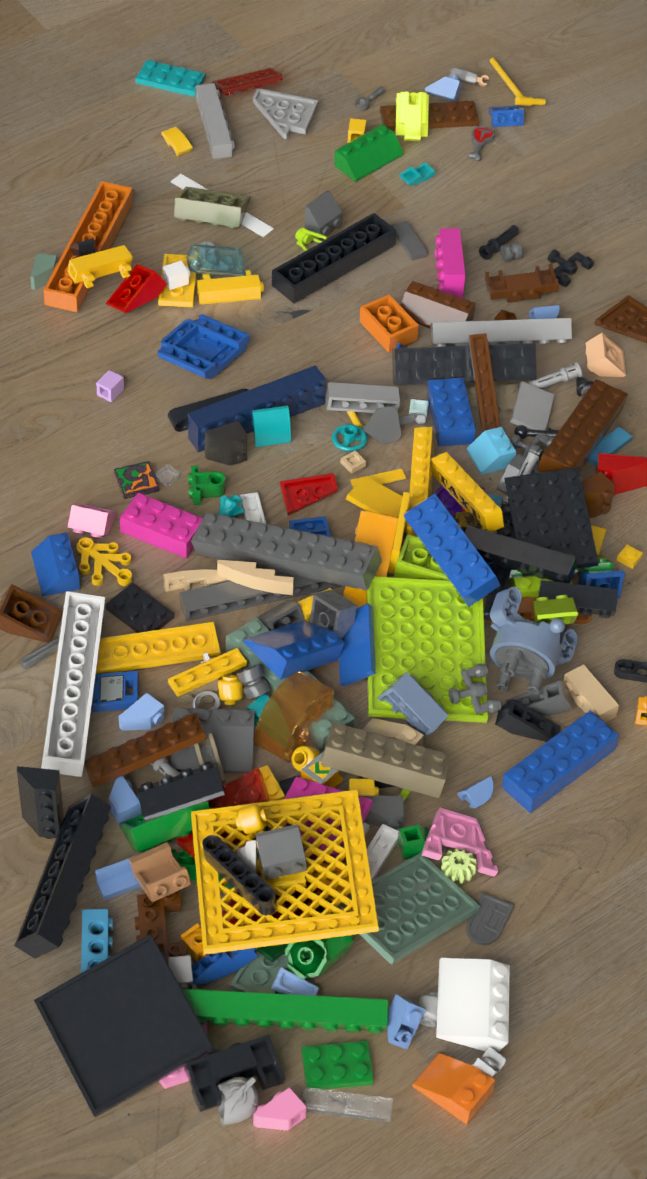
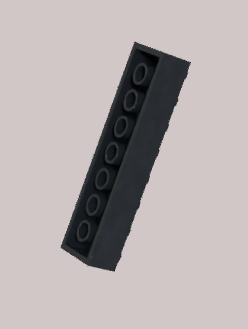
M372 213L273 269L272 286L294 304L395 246L396 229L378 215Z
M536 343L488 345L494 381L536 379ZM469 346L392 348L393 384L428 383V380L463 378L464 382L474 381Z
M93 794L68 807L15 942V947L34 959L61 946L63 933L70 924L71 912L77 905V896L83 889V880L90 870L89 864L97 852V843L103 836V827L109 820L108 814L111 806Z

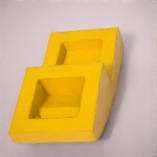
M177 127L162 131V136L168 146L173 147L177 156L192 151L193 147Z

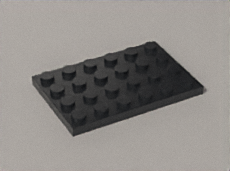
M579 467L504 478L515 539L576 556V569L599 565ZM522 573V576H530V575H532V574H529V573H526V574H523V573Z

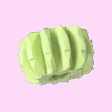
M455 848L454 852L448 850L446 856H443L441 871L447 877L452 878L453 882L459 880L462 884L464 879L470 881L472 876H474L477 862L476 859H473L472 853L466 854L465 848L462 851Z

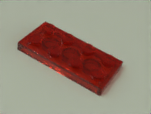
M266 68L215 80L213 83L216 89H219L224 95H232L235 91L244 92L252 87L261 88L264 84L274 85L283 79L282 74L273 68Z

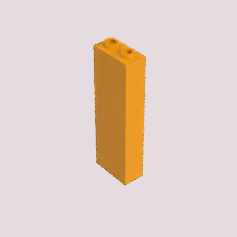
M367 510L360 513L354 542L378 546L382 562L375 577H387L398 518L388 514H376L373 511ZM345 586L344 598L357 605V608L367 604L366 590Z

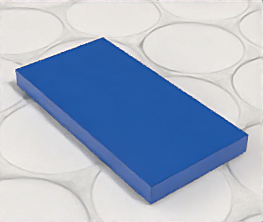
M366 604L356 609L355 622L342 638L345 644L339 656L340 685L343 687L376 674L373 610L370 604Z

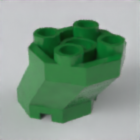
M355 935L289 943L285 950V955L289 960V963H287L288 969L301 979L322 975L339 958L349 952L355 941Z

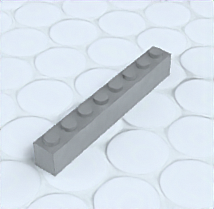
M571 318L431 323V344H436V347H446L447 343L469 342V335L487 333L490 345H498V342L506 343L508 341H522V344L533 343V340H539V344L550 343V340H556V343H567V339H572Z

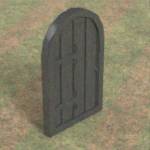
M482 893L477 903L480 909L468 920L466 931L468 937L474 943L490 945L496 942L501 935L514 905Z

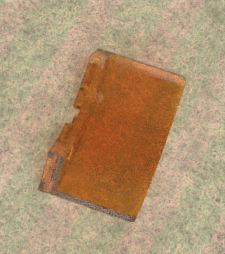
M301 672L292 674L275 690L265 705L257 723L254 743L286 762H292L291 757L294 750L300 746H305L310 733L307 729L312 721L316 723L328 709L333 707L334 689Z

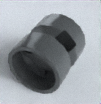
M261 664L250 666L236 673L239 681L245 685L243 691L247 700L271 690L267 679L262 678L264 672Z

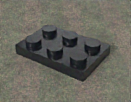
M131 583L105 604L106 610L137 633L160 630L174 618L172 611L134 583Z

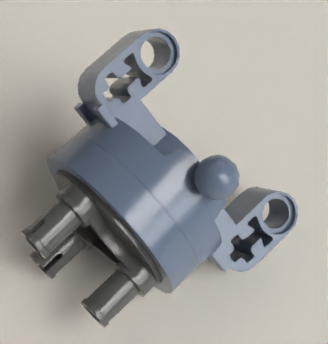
M511 587L497 593L490 611V618L494 623L491 627L497 631L490 649V657L500 668L499 672L501 673L496 688H499L500 691H507L511 678L517 676L530 680L527 688L528 692L539 694L543 680L550 678L554 674L556 666L571 661L578 642V635L573 629L564 630L565 623L560 618H554L550 624L544 621L537 623L524 619L517 613L522 600V594L518 588Z

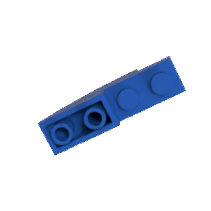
M256 948L206 954L191 966L193 983L198 985L211 982L239 970L257 957L254 951Z

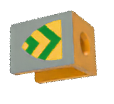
M323 752L301 769L302 779L332 788L337 787L343 781V777L338 774L340 770L321 765Z

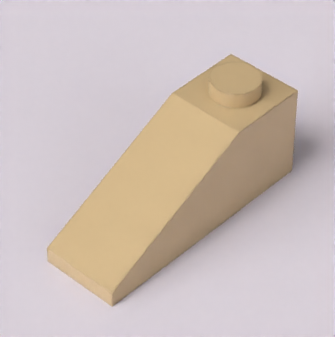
M372 718L362 729L413 745L423 746L424 735L408 725Z

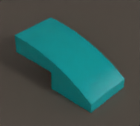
M424 162L415 169L411 166L399 174V177L408 186H413L427 181L435 176L436 173L432 167Z

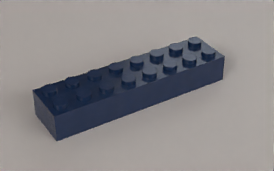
M315 365L188 413V439L195 449L201 452L253 432L252 410L288 406L290 417L320 407L325 404L326 378Z

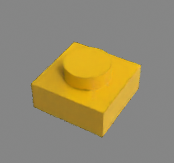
M627 544L618 554L617 561L633 569L641 560L643 552Z

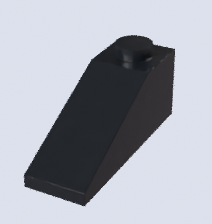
M511 699L501 707L495 725L511 734L548 742L560 733L561 726L514 699Z

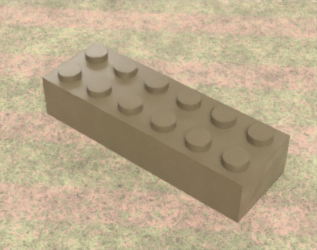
M332 722L321 765L440 798L446 781L450 755L406 743L402 740L388 738L383 735Z

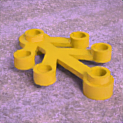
M88 537L81 538L78 541L77 551L82 554L81 564L79 565V573L81 575H88L90 573L89 555L95 559L94 574L91 577L93 585L100 586L103 584L102 566L117 577V582L121 586H128L132 582L130 570L119 569L110 562H120L125 566L131 564V555L129 553L117 554L119 552L117 543L98 544ZM98 551H107L108 554H100Z

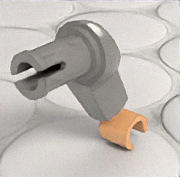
M460 68L451 69L448 78L450 76L457 77L459 81L476 84L478 82L480 86L487 85V83L482 82V79H489L486 75L479 78L478 74Z

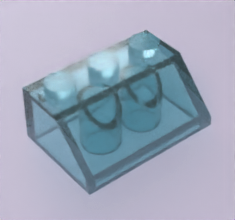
M192 244L187 254L188 268L192 272L246 276L240 248Z

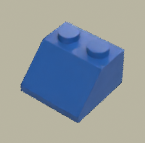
M620 569L580 572L578 584L618 589L617 598H620L625 572Z

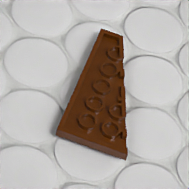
M629 295L595 320V325L647 343V307Z

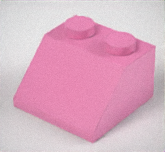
M85 504L72 505L68 527L73 528V532L84 534V531L91 532L93 537L102 538V535L109 534L117 512Z

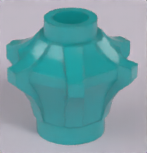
M235 494L230 497L223 495L220 498V508L217 514L229 517L244 514L245 511L242 509L241 504L242 499Z

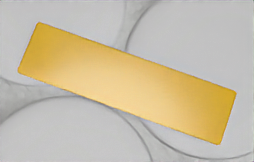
M402 469L367 476L380 484L406 479ZM364 477L351 479L350 481H351V484H352L353 488H354Z

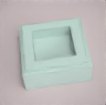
M411 399L409 415L417 413L423 414L427 418L429 401Z

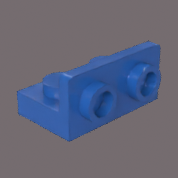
M521 106L489 107L493 127L520 126L524 124V109Z

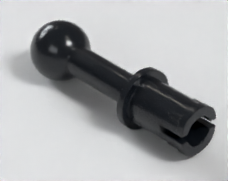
M519 425L515 428L514 434L519 435L521 439H525L527 436L535 437L538 432L548 437H555L560 430H553L550 427L548 431L532 430L524 425Z

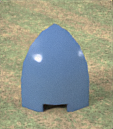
M560 305L534 307L528 311L529 318L556 319L559 314Z
M492 777L484 778L457 792L459 798L470 803V808L481 806L490 799L493 793Z

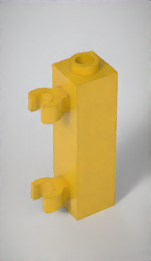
M122 245L70 259L67 272L75 284L84 281L86 288L94 287L92 281H95V278L120 272L123 278L130 277L128 271L132 270L131 262L133 256L126 246Z
M250 269L243 270L244 276L210 279V274L204 273L202 274L203 280H197L199 304L261 299V292H264L263 281L260 282L259 275H251Z

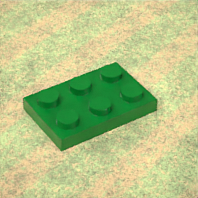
M368 1041L301 1047L306 1091L373 1085Z

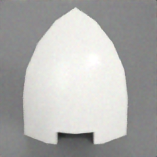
M256 840L248 841L246 846L237 849V855L257 873L258 853Z

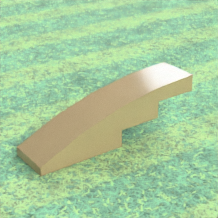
M218 560L217 575L234 583L261 591L293 595L294 577L275 576V570L257 569L256 562Z
M211 569L163 574L166 592L182 588L185 591L230 581L217 575V570Z

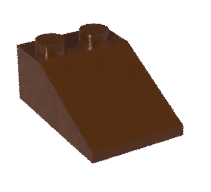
M600 471L582 481L589 518H596L606 514L611 509L615 485Z
M11 584L0 601V629L9 634L49 643L63 611Z

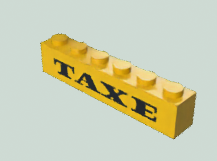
M447 452L431 458L433 476L483 530L494 532L504 527L500 507Z

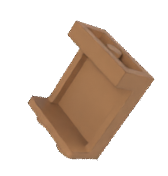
M167 842L128 859L133 876L152 902L191 885L187 869L185 867L181 868L174 859Z

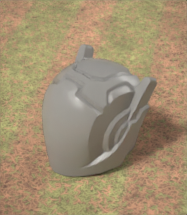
M235 1077L218 1085V1091L222 1098L221 1105L218 1107L222 1125L242 1122L255 1113L259 1100L257 1090L253 1085L256 1082L254 1077L249 1080L244 1077Z

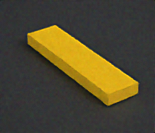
M235 648L168 678V684L178 697L247 666V660L239 649Z

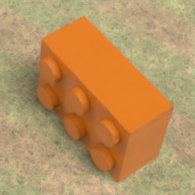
M390 294L360 306V323L388 353L392 352V348H395L397 343L405 346L417 341L419 325Z

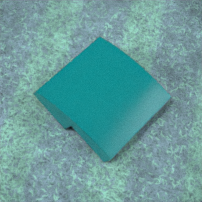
M288 406L252 410L255 447L291 442Z

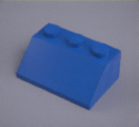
M68 533L48 536L31 551L42 597L65 593L66 591L80 590L79 573Z

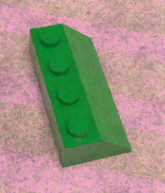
M382 124L336 149L334 166L357 182L402 157L404 152L395 133Z
M208 801L148 821H145L143 814L119 823L132 849L144 853L155 845H162L166 842L170 843L174 837L189 835L192 830L191 812L207 810L210 807Z

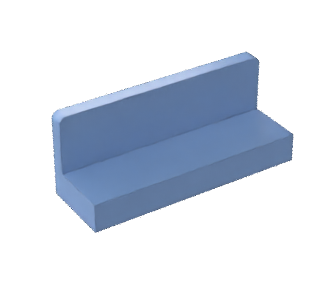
M128 859L95 871L96 885L104 901L141 888L133 876Z

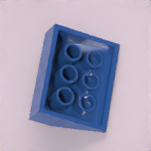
M305 621L258 634L243 641L280 680L337 661L345 644L333 630Z

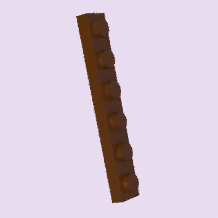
M487 333L468 336L482 433L486 430L500 427Z

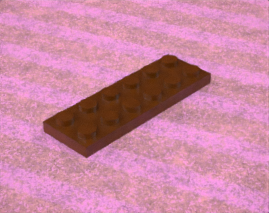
M474 101L429 103L428 129L479 126V118ZM397 105L380 106L383 124L390 130L396 131Z
M195 712L185 715L175 722H169L154 731H148L145 735L138 738L130 739L122 745L112 747L99 755H93L85 760L84 764L90 783L95 788L207 739Z

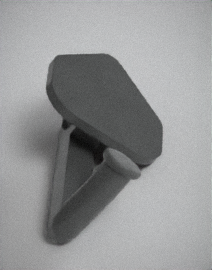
M382 407L375 410L362 429L382 444L393 443L401 437L400 425L413 422L422 425L426 422V416L415 413L399 417L394 407Z

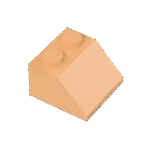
M600 333L586 342L587 367L591 372H594L599 377L626 376L624 351L605 334Z

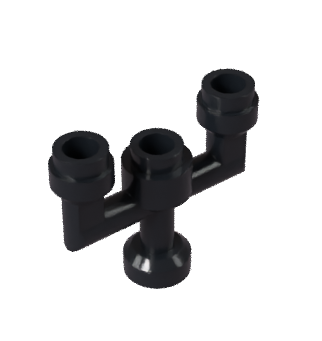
M556 249L552 250L548 255L549 262H557L559 264L554 269V273L558 283L564 287H568L571 283L568 275H574L578 270L575 261L580 262L581 266L588 270L594 265V261L590 257H585L579 252H576L568 260L561 258L560 252Z

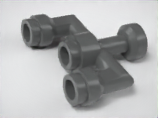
M538 432L529 445L521 441V437L515 434L511 439V443L514 449L521 448L525 450L522 453L524 457H527L528 452H531L540 459L544 449L538 444L541 442L548 447L555 437H548Z
M477 664L474 668L460 671L465 686L468 689L460 691L456 688L449 689V698L452 704H457L461 698L470 696L476 715L485 712L495 713L501 710L499 699H490L487 703L480 704L479 698L487 694L486 685L481 682L473 683L471 679L472 677L482 678L488 675L486 664Z

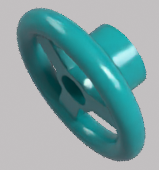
M353 424L341 425L332 433L333 444L345 452L362 449L368 440L366 432L361 427ZM339 433L344 436L343 444H340L337 440ZM362 440L360 444L349 447L350 443Z

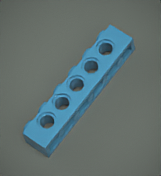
M108 909L82 910L81 973L113 956L109 955V949H113V936H109V930H113V917H109Z

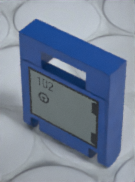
M138 671L95 674L91 705L92 712L126 710L139 700ZM126 683L128 688H133V695H126Z

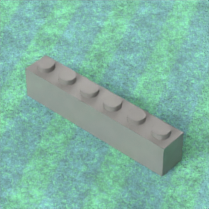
M214 83L196 85V100L212 158L232 157V150L235 149L234 140H231V130H228V120H225L226 114L223 109L222 99H220L219 89L216 90Z

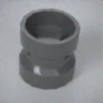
M519 242L500 247L501 257L504 262L511 261L512 258H522V248Z

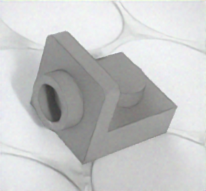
M489 1047L483 1056L475 1061L473 1066L479 1068L490 1077L495 1078L507 1062V1059L492 1047Z

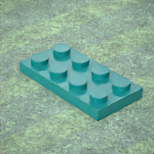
M146 60L136 77V83L195 97L196 85L203 84L206 79V73Z

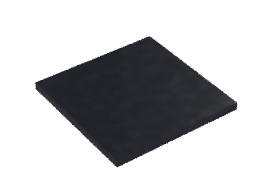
M152 934L34 1000L95 1118L181 1069L186 1062L198 1059L214 1050Z

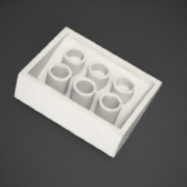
M441 958L439 960L436 1038L483 1051L492 1047L499 1052L508 1044L510 965L490 959Z

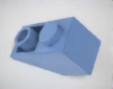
M123 776L116 778L109 796V806H111L110 812L119 824L141 815V805L138 794H134L130 781L125 780Z
M396 994L388 1010V1042L408 1049L426 1009L413 1000Z

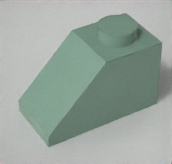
M36 254L30 276L31 289L35 290L47 284L58 263L57 255Z

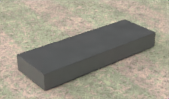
M407 221L391 225L396 229V237L411 260L427 257L426 249Z

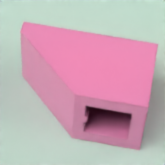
M288 1088L284 1092H278L266 1105L262 1104L256 1109L253 1124L259 1128L290 1130L306 1118V1106Z

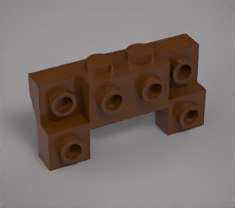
M549 264L548 270L540 271L539 266H535V272L506 275L504 277L502 270L498 271V276L492 277L489 276V272H485V282L491 300L507 298V302L540 299L541 294L559 291L558 279L555 276L552 264Z
M180 890L154 902L149 899L147 894L137 895L138 917L134 918L135 930H140V935L136 936V941L152 934L167 964L168 957L187 956L185 941L168 943L165 913L181 911Z

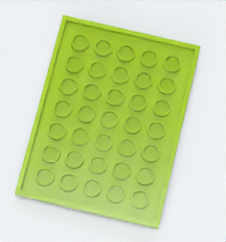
M374 576L368 590H366V603L370 604L373 610L376 674L367 677L368 717L408 719L401 712L395 713L392 711L393 706L387 701L383 700L381 702L377 699L392 682L407 672L417 680L422 689L429 692L431 698L437 704L444 708L445 713L448 715L444 721L487 723L488 712L476 715L470 696L461 698L457 704H452L449 698V689L456 688L458 691L468 689L463 681L461 670L474 668L477 664H486L483 598L468 607L450 581ZM486 676L471 678L473 683L481 682L486 685ZM487 694L479 698L480 704L487 703Z

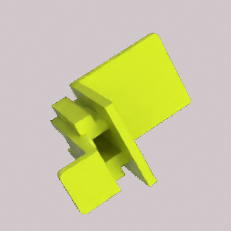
M422 92L397 93L395 103H397L396 136H404V141H420L421 137H428L429 94Z

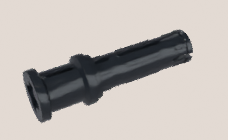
M512 225L497 238L490 239L486 245H482L479 248L480 256L485 260L490 259L492 254L500 251L502 245H505L519 234V228Z

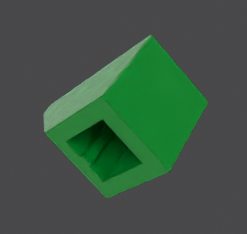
M421 825L399 828L397 843L403 859L413 858L422 853L430 831L429 828Z

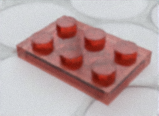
M256 768L224 785L225 795L208 800L210 809L270 801L261 770Z

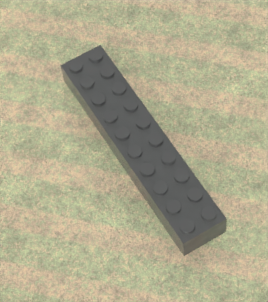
M206 512L191 539L196 555L219 560L256 562L257 568L271 569L276 572L362 590H368L382 562L378 546Z

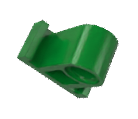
M198 465L191 466V473H188V484H192V487H189V498H193V506L201 505L200 498H217L225 494V475L216 471L199 472Z

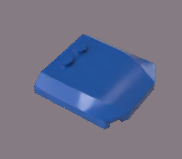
M201 314L199 319L183 321L161 341L160 350L158 349V357L203 378L212 379L246 350L250 336L243 331Z

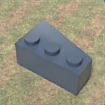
M407 672L392 682L377 697L379 701L385 700L392 705L391 710L395 713L399 711L408 718L406 722L424 736L434 732L448 717L444 708L437 704L431 698L429 692L422 689L417 680Z

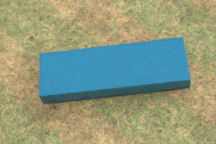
M620 427L616 428L602 439L588 462L596 467L599 453L615 454L632 441V435Z

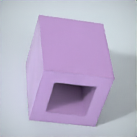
M109 370L96 382L97 395L112 402L124 391V377Z

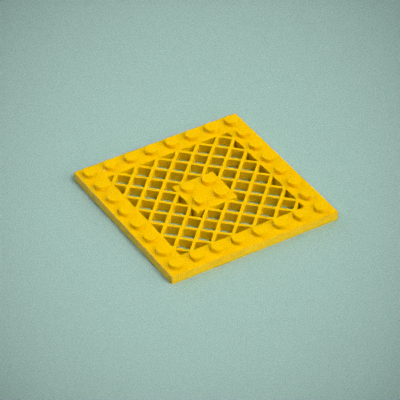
M358 790L253 803L266 810L268 821L265 822V826H269L272 828L271 830L283 828L289 823L291 825L298 824L299 830L304 832L301 836L303 847L307 849L304 852L306 865L309 866L306 871L265 880L260 860L257 859V872L261 869V878L274 890L275 894L280 896L276 901V911L282 914L278 920L272 916L273 914H260L244 897L237 895L238 892L234 888L231 890L226 888L225 886L228 882L224 878L219 882V873L204 857L202 842L207 836H218L237 854V849L246 846V842L253 841L256 837L255 834L264 832L262 830L245 836L237 827L235 815H238V810L252 804L191 812L204 955L379 931ZM329 817L335 820L331 825L325 822ZM308 820L314 823L310 828L304 825ZM340 824H341V827H342V831H340V830L337 829V827H338ZM319 827L325 829L322 834L316 832ZM224 831L230 834L226 839L220 836ZM331 834L337 836V838L334 841H331L327 838ZM310 837L316 839L313 844L307 842ZM235 838L241 840L237 846L231 843ZM342 841H344V848L339 846ZM322 843L328 846L324 852L318 849ZM333 851L339 853L336 859L330 856ZM312 854L318 856L315 861L309 859ZM345 858H346L347 865H345V864L342 863V861H343ZM324 860L330 863L327 868L321 866ZM336 867L342 870L338 876L332 873ZM315 870L321 873L317 879L311 876ZM347 875L349 876V882L344 880ZM326 878L332 880L329 886L322 883ZM306 881L311 883V885L307 889L305 888ZM338 885L345 888L341 893L334 890ZM317 887L323 890L319 896L313 893ZM295 891L301 893L298 899L291 896ZM220 892H222L223 894H225V896H224L222 899H221ZM350 892L352 900L346 897ZM329 895L335 898L332 903L325 900ZM307 898L314 901L310 906L303 903ZM231 899L237 902L233 907L227 905ZM286 900L292 904L288 909L281 906ZM341 902L347 905L343 911L337 908ZM319 905L326 908L321 914L315 910ZM243 906L249 909L244 915L238 912ZM297 908L304 911L300 916L294 914ZM222 909L227 912L224 917L222 916ZM254 914L261 917L257 922L250 919ZM233 916L239 920L235 925L228 922Z

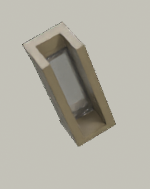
M210 733L207 739L194 744L199 765L205 762H216L225 784L226 779L213 735Z

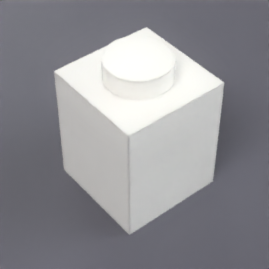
M182 261L163 266V280L167 283L170 290L189 284L190 270L187 266L185 267Z

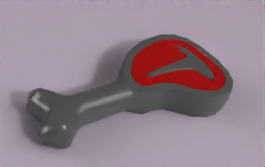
M477 126L473 129L471 138L472 143L476 147L474 152L468 154L470 159H475L476 161L482 159L480 155L481 149L486 144L494 141V130L482 126Z

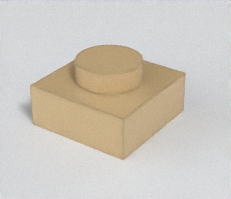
M356 451L347 454L340 460V463L351 474L366 467V461Z

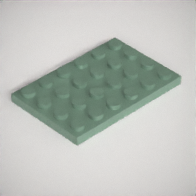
M419 853L371 881L379 931L362 933L360 935L393 965L479 911L480 906L427 857ZM350 893L346 897L352 900V896ZM342 902L337 906L342 911L347 907Z

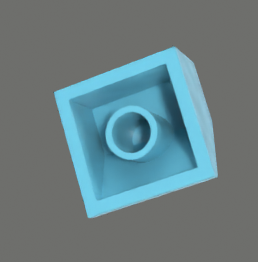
M502 427L484 431L467 447V452L480 475L506 469L516 456V450Z

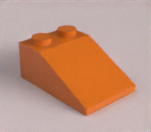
M438 1053L413 1083L412 1087L465 1124H468L492 1095L495 1079L475 1066Z

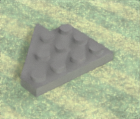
M257 88L253 96L254 105L285 140L290 131L306 134L318 106V100L260 88Z

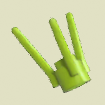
M304 227L300 228L295 234V239L298 240L296 244L301 246L304 251L308 250L304 244H310L312 240L317 243L323 242L313 236L327 239V237L307 230Z

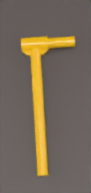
M495 58L489 60L515 94L516 105H545V99L523 96Z

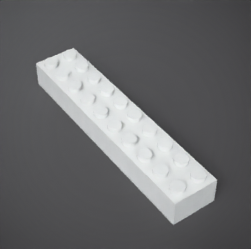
M66 591L41 765L42 769L60 770V774L82 777L105 597Z

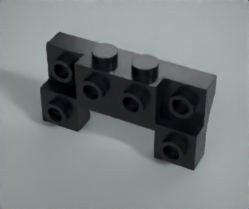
M269 1035L242 1044L235 1043L221 1051L214 1050L207 1056L186 1062L184 1065L185 1073L192 1087V1095L200 1112L221 1105L222 1098L217 1089L218 1085L232 1078H248L256 1075L263 1090L283 1084L285 1079Z

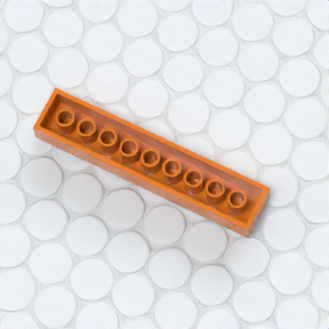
M104 181L100 182L43 290L45 305L78 312L90 288H86L84 281L75 284L67 272L69 260L76 258L70 245L94 238L95 253L110 249L133 205L132 187Z

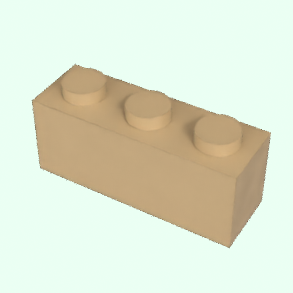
M585 665L564 674V686L569 691L576 705L581 707L585 713L591 710L605 723L617 717L619 705Z

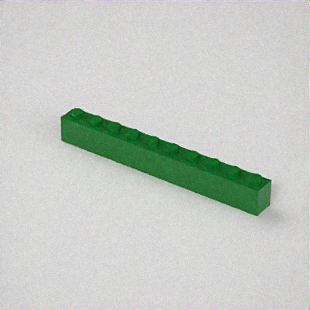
M182 989L201 1025L205 1024V1022H213L216 1026H226L227 1023H235L238 1027H248L249 1024L258 1025L259 1028H271V1025L280 1026L281 1029L302 1027L303 1030L307 1031L315 1030V1028H324L328 1032L346 1029L349 1033L368 1030L371 1034H380L387 1028L388 1000Z

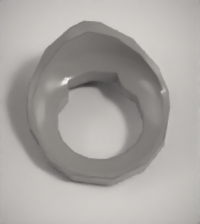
M211 690L202 691L193 699L192 708L200 709L198 706L199 701L205 695H211L215 699V704L210 709H218L220 706L218 695Z

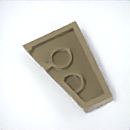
M517 384L494 385L497 407L501 411L513 410L518 393ZM475 386L466 387L469 404L478 406Z

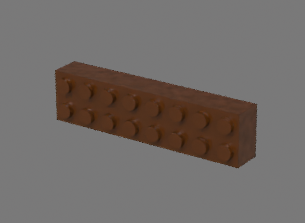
M596 379L543 453L537 471L548 472L579 467L580 472L623 410L628 394Z

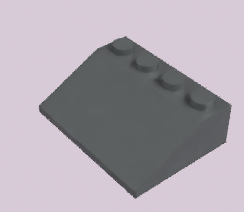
M174 708L173 722L183 718L185 715L197 713L206 737L208 738L210 733L213 735L224 773L249 774L252 771L255 710ZM194 745L171 754V766L178 772L188 768L192 770L200 768ZM211 748L202 749L201 753L204 763H215Z

